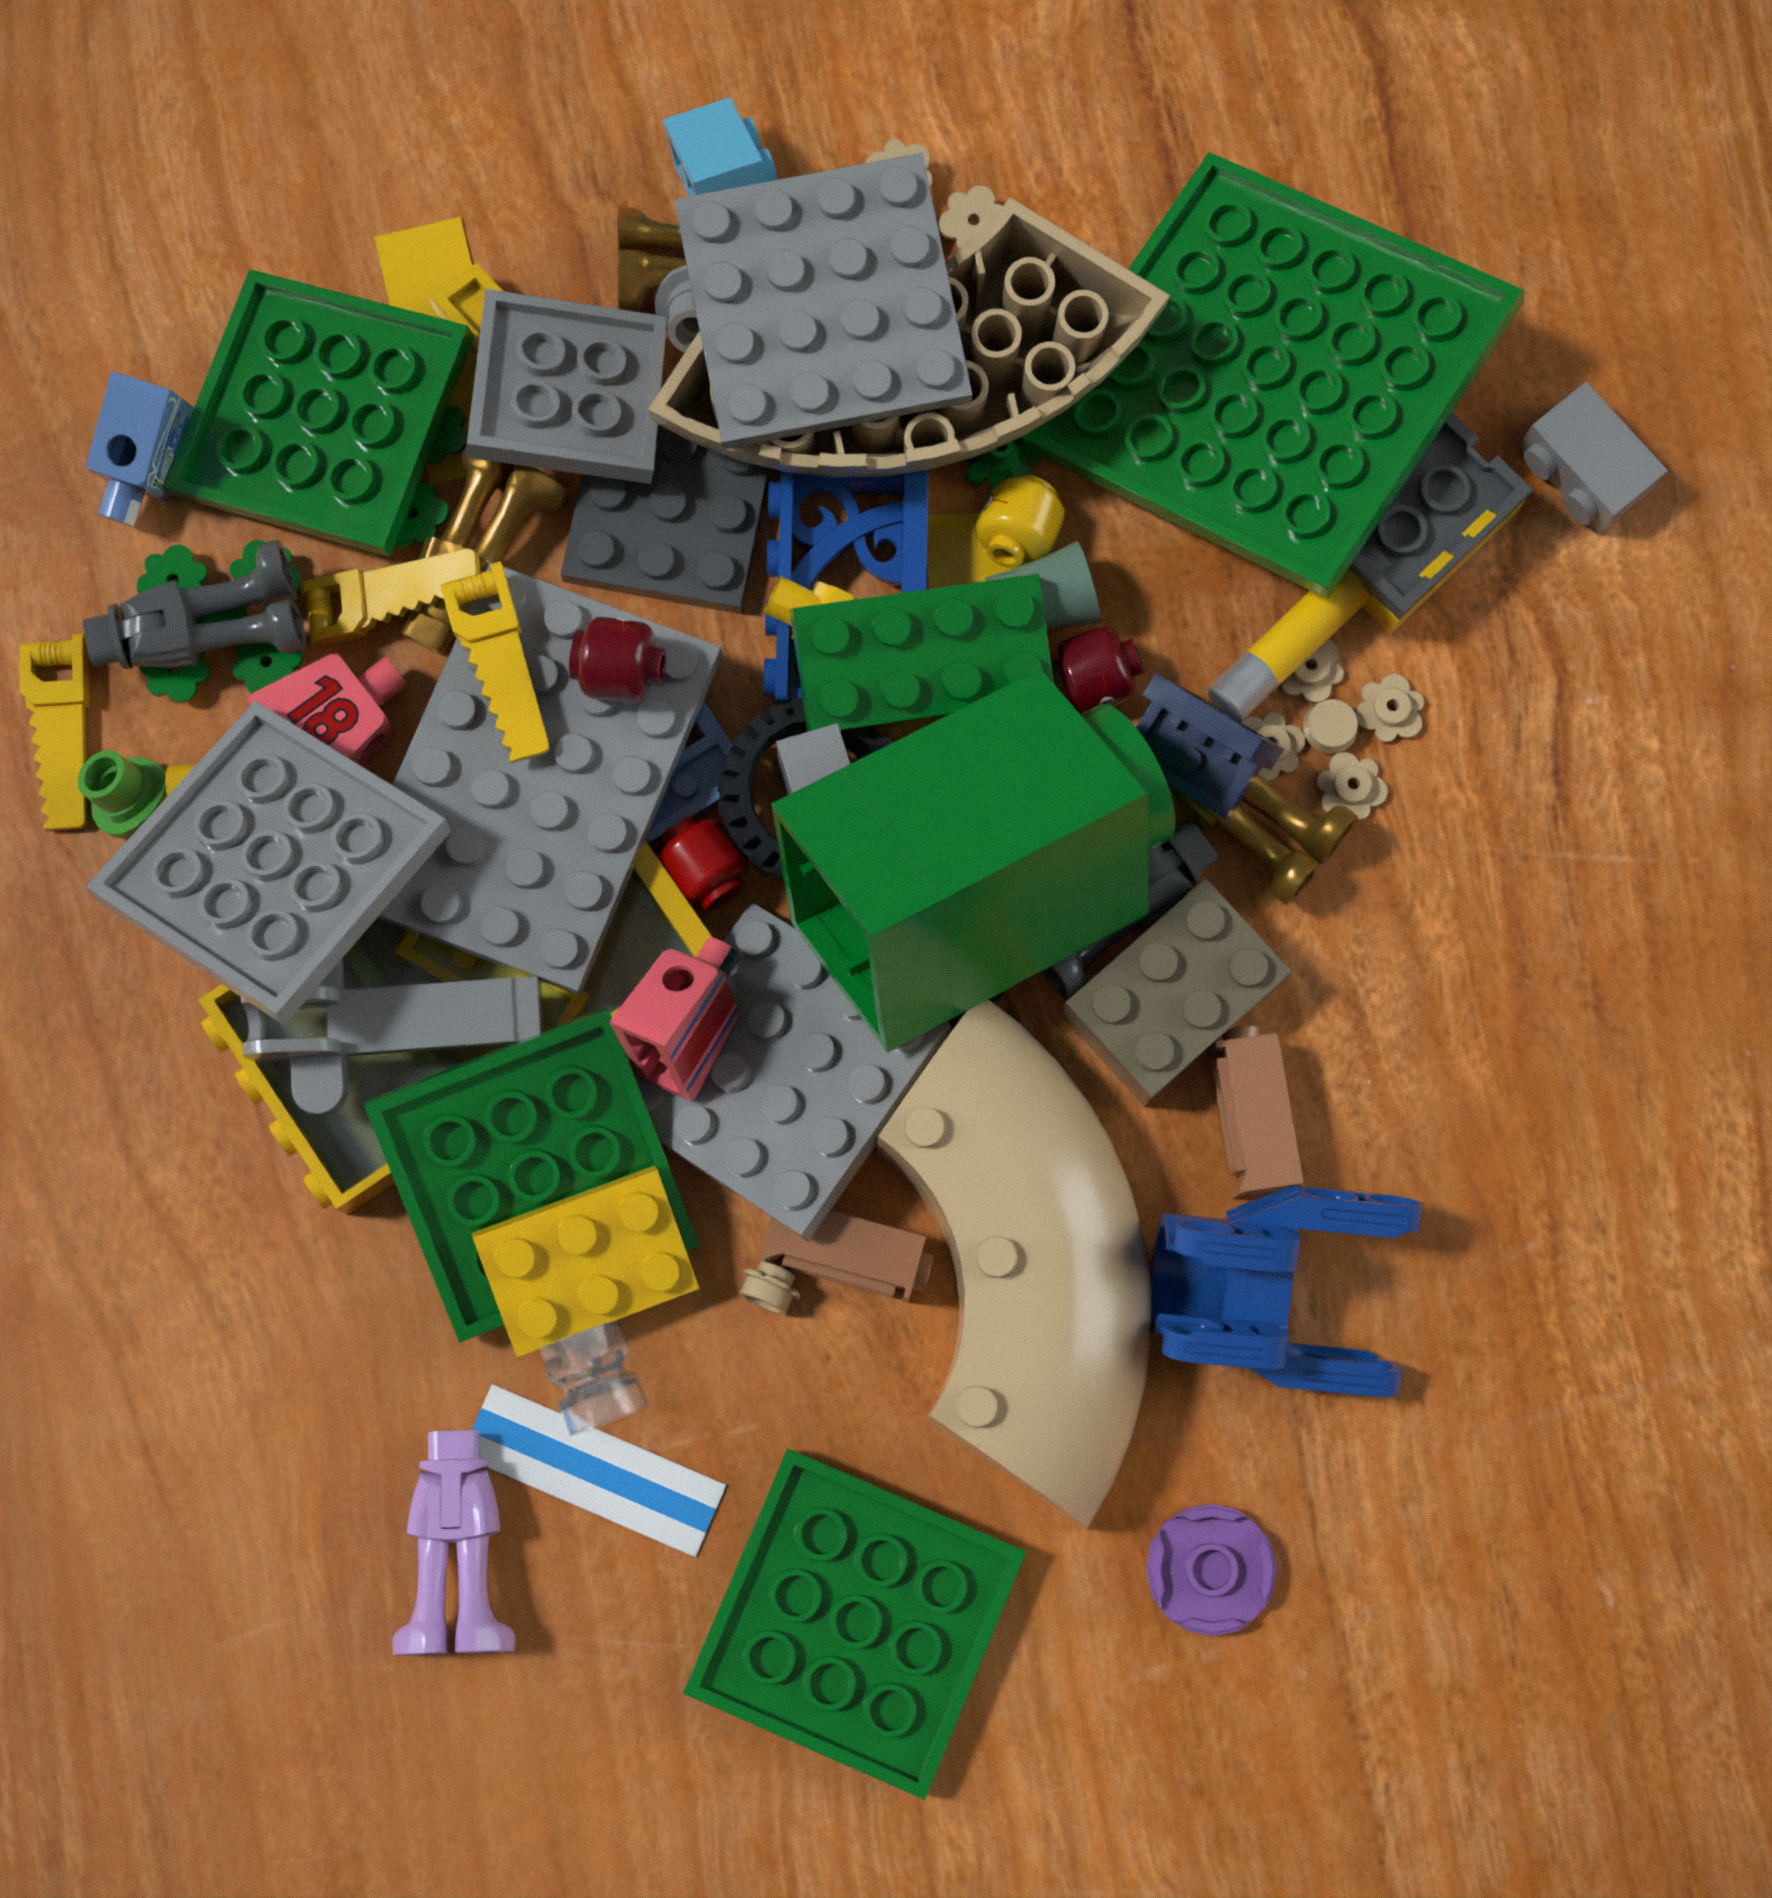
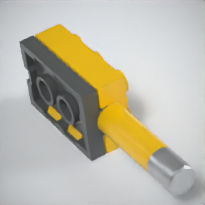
M1452 412L1329 599L1309 590L1256 643L1208 687V696L1213 705L1241 722L1362 607L1389 634L1393 633L1516 515L1533 489L1498 455L1488 463L1477 453L1474 447L1480 438Z

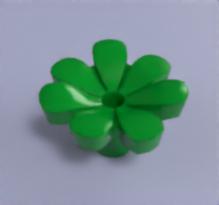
M1014 440L979 456L966 459L965 461L975 463L971 464L968 468L965 478L974 487L980 486L986 480L989 481L990 494L994 487L1002 480L1020 475L1034 476L1027 465L1039 463L1041 456L1031 451L1018 440Z

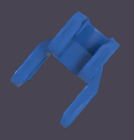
M1293 1185L1226 1210L1225 1219L1162 1213L1155 1236L1150 1277L1151 1332L1163 1335L1161 1353L1169 1358L1184 1362L1249 1368L1282 1388L1374 1397H1393L1399 1395L1402 1366L1395 1362L1381 1359L1369 1350L1288 1343L1289 1332L1287 1331L1292 1283L1294 1271H1297L1301 1236L1298 1235V1229L1397 1238L1408 1232L1420 1231L1423 1203L1394 1195Z

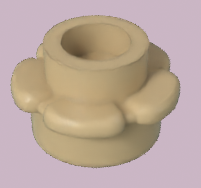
M761 1261L757 1270L747 1268L742 1272L745 1281L739 1295L746 1301L778 1315H786L792 1299L798 1301L801 1297L798 1290L791 1288L795 1276L779 1266Z

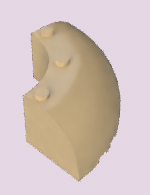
M1009 198L996 217L978 235L953 252V257L945 261L972 391V401L970 403L723 449L699 331L648 408V412L653 422L696 445L741 462L788 473L835 478L885 477L935 469L979 456L1021 438L1066 411L1100 384L1139 344L1166 307L1170 295L1014 199Z
M988 999L969 1009L940 1046L878 1135L876 1154L894 1167L914 1187L931 1213H933L949 1247L956 1275L959 1299V1327L955 1352L944 1386L926 1420L1087 1530L1115 1481L1133 1436L1145 1390L1151 1344V1283L1145 1239L1127 1177L1110 1138L1088 1100L1060 1063L1019 1022Z

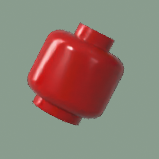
M686 817L668 828L661 836L665 845L658 853L657 858L693 909L701 907L706 913L712 912L731 901L745 888L746 883L742 878L747 872L748 860L739 850V847L721 822L710 819L696 823L692 817Z

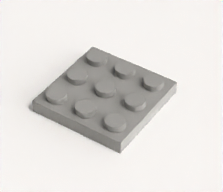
M485 289L465 457L651 484L654 472L658 424L651 420L648 408L661 390L667 316Z

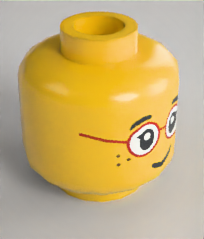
M1032 475L1012 477L1000 481L991 491L977 520L976 534L982 546L987 550L989 557L995 563L1006 568H1017L1050 554L1064 524L1065 510L1055 489L1045 480Z

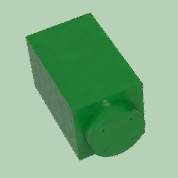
M1041 669L771 803L791 923L887 1053L1148 915L1149 851L1169 841L1174 835L1176 825L1173 800L1167 781L1152 750L1133 723L1122 712L1108 704H1099L1079 714Z

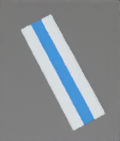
M493 1384L472 1430L480 1431V1459L488 1460V1468L696 1557L726 1487V1484Z

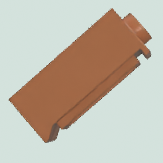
M1243 1026L1229 1029L1222 1036L1223 1041H1216L1209 1048L1208 1057L1218 1056L1211 1066L1230 1176L1238 1175L1232 1199L1274 1193L1293 1185H1302L1304 1181L1278 1033L1260 1035L1259 1026Z
M830 1210L809 1242L771 1218L760 1259L768 1263L783 1259L782 1267L785 1269L893 1298L895 1290L904 1292L902 1302L908 1303L912 1289L925 1292L934 1255L922 1252L926 1236Z

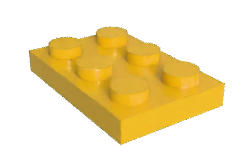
M655 1165L472 1233V1238L516 1358L700 1289Z

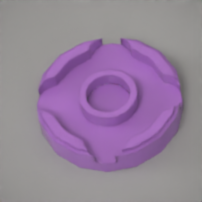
M1214 1504L1184 1508L1163 1522L1149 1544L1145 1566L1150 1595L1164 1616L1187 1631L1209 1636L1237 1632L1251 1623L1250 1621L1259 1615L1260 1611L1265 1608L1272 1597L1277 1571L1272 1546L1256 1523L1237 1509Z

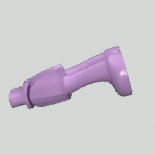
M480 1431L428 1432V1460L419 1462V1470H425L426 1472H420L413 1492L406 1535L416 1538L418 1545V1586L415 1608L408 1624L399 1628L392 1638L393 1656L449 1654V1629L446 1624L445 1614L449 1543H456L458 1560L459 1610L455 1633V1653L515 1652L516 1635L513 1629L506 1624L498 1622L489 1605L487 1589L489 1537L501 1531L497 1501L487 1470H478L488 1468V1460L480 1459Z

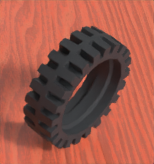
M803 698L793 699L784 705L782 703L775 705L757 716L747 725L731 745L718 778L717 792H719L720 800L717 805L719 816L724 818L725 829L746 859L751 860L757 865L755 870L767 877L769 875L778 877V882L781 883L785 882L778 840L767 831L757 815L751 786L756 765L769 747L776 744V741L788 736L807 732ZM876 725L840 730L845 747L854 753L858 760L893 743L887 733L881 736L875 729Z

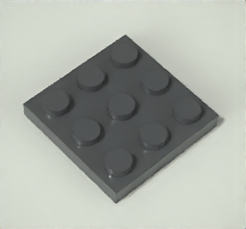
M658 424L654 472L651 484L585 474L581 475L560 574L562 581L742 614L771 468L741 462L696 445Z

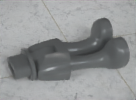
M280 540L265 542L258 547L256 567L254 571L246 576L225 583L181 588L176 580L135 595L120 603V607L116 603L108 606V614L84 619L83 628L92 665L97 667L119 662L123 669H130L133 666L172 669L196 667L199 663V653L223 647L254 643L274 645L279 652L288 655L304 651L306 640L303 619L294 602L298 599L296 585L287 555ZM269 604L263 613L248 617L196 624L195 620L203 616L236 608Z
M1188 820L1175 829L1174 835L1169 841L1149 851L1148 915L1040 972L1047 983L1064 1000L1068 1001L1088 983L1085 972L1093 960L1109 946L1137 927L1147 931L1181 901L1191 887H1195L1200 883L1199 873L1218 860L1216 851L1195 823Z

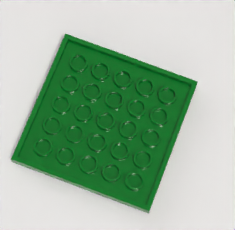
M1208 152L1128 268L1134 274L1170 295L1166 307L1139 344L1100 384L1066 411L1016 440L1023 443L1039 456L1329 599L1524 304V291L1522 288Z

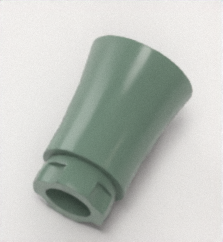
M1078 541L1017 568L985 577V581L1039 573L1047 631L1101 623V614L1094 584L1083 550Z

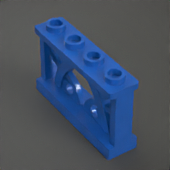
M929 470L885 477L843 478L781 471V482H769L768 515L769 519H780L779 540H768L767 577H778L779 579L780 576H783L811 590L822 572L838 556L854 546L859 562L874 578L887 584L901 586V593L927 589ZM827 493L835 497L843 505L848 520L837 527L834 515L828 509L818 506V510L823 516L822 523L817 527H808L801 521L799 509L803 501L810 495ZM852 494L903 495V501L885 504L859 514L858 506ZM874 535L873 541L876 550L879 544L883 542L892 543L896 548L895 556L887 562L877 561L869 552L865 539ZM794 538L803 546L812 549L805 555L792 573ZM765 614V636H777L776 658H764V695L775 696V704L782 703L784 705L793 699L802 698L800 679L795 671L797 661L794 640L791 639V626Z

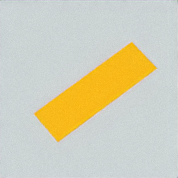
M461 217L374 236L389 305L440 318L431 308L430 296L472 266ZM470 350L449 403V407L457 406L464 411L466 421L462 427L467 434L477 358ZM463 451L457 454L446 453L445 459L438 464H431L427 461L426 470L429 483L436 484L466 477L467 470L461 463V453Z

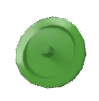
M101 751L91 756L84 763L78 776L79 790L91 801L92 817L98 828L113 838L132 836L167 797L166 771L149 758L130 757L125 759L115 751Z

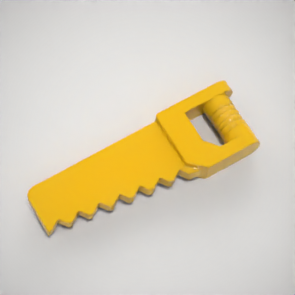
M463 549L363 572L353 569L301 582L300 594L306 597L311 645L326 646L362 638L367 635L369 630L375 628L377 620L389 623L393 614L403 618L408 609L419 612L424 603L435 606L439 597L443 598L440 584L481 573L478 553L472 549ZM340 591L342 613L334 625L331 593Z
M499 561L490 564L492 570L440 584L453 633L456 639L461 642L463 649L470 651L468 661L471 666L477 667L475 678L478 682L484 684L482 689L483 697L491 700L488 709L491 715L498 717L495 724L496 729L499 732L505 733L502 744L505 748L511 750L509 761L512 764L544 755L549 751L550 747L519 637L522 633L504 567L502 562ZM498 594L502 605L500 609L475 616L461 611L459 606Z
M85 633L73 634L72 640L21 643L19 647L20 693L25 697L26 708L33 712L29 724L36 729L31 741L39 747L34 755V760L41 764L36 776L44 782L38 791L39 795L46 799L41 808V812L48 816L43 828L46 831L84 828L87 822V797L79 790L78 776L86 762L85 708L90 706L89 654ZM72 665V680L43 682L38 678V667Z

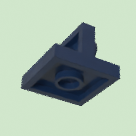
M1155 673L1143 693V696L1152 702L1136 728L1152 750L1169 785L1222 818L1230 820L1261 768L1265 767L1272 770L1284 748L1183 686Z

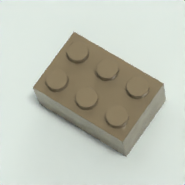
M1205 878L1065 1003L1060 1015L1145 1107L1201 1057L1214 1042L1221 1039L1229 1029H1232L1279 987L1292 971Z

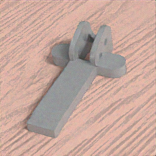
M341 959L299 1008L327 1007L328 1038L265 1039L264 1012L241 997V1005L246 1011L249 1026L248 1040L243 1043V1057L256 1063L290 1061L291 1088L294 1101L302 1110L318 1116L333 1114L346 1102L348 1096L347 1057L510 1045L543 1032L541 980L538 976L344 990L343 959Z

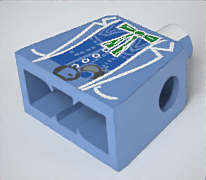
M111 371L87 459V470L108 481L98 515L134 527L144 495L167 501L171 497L163 488V484L194 407L170 389Z

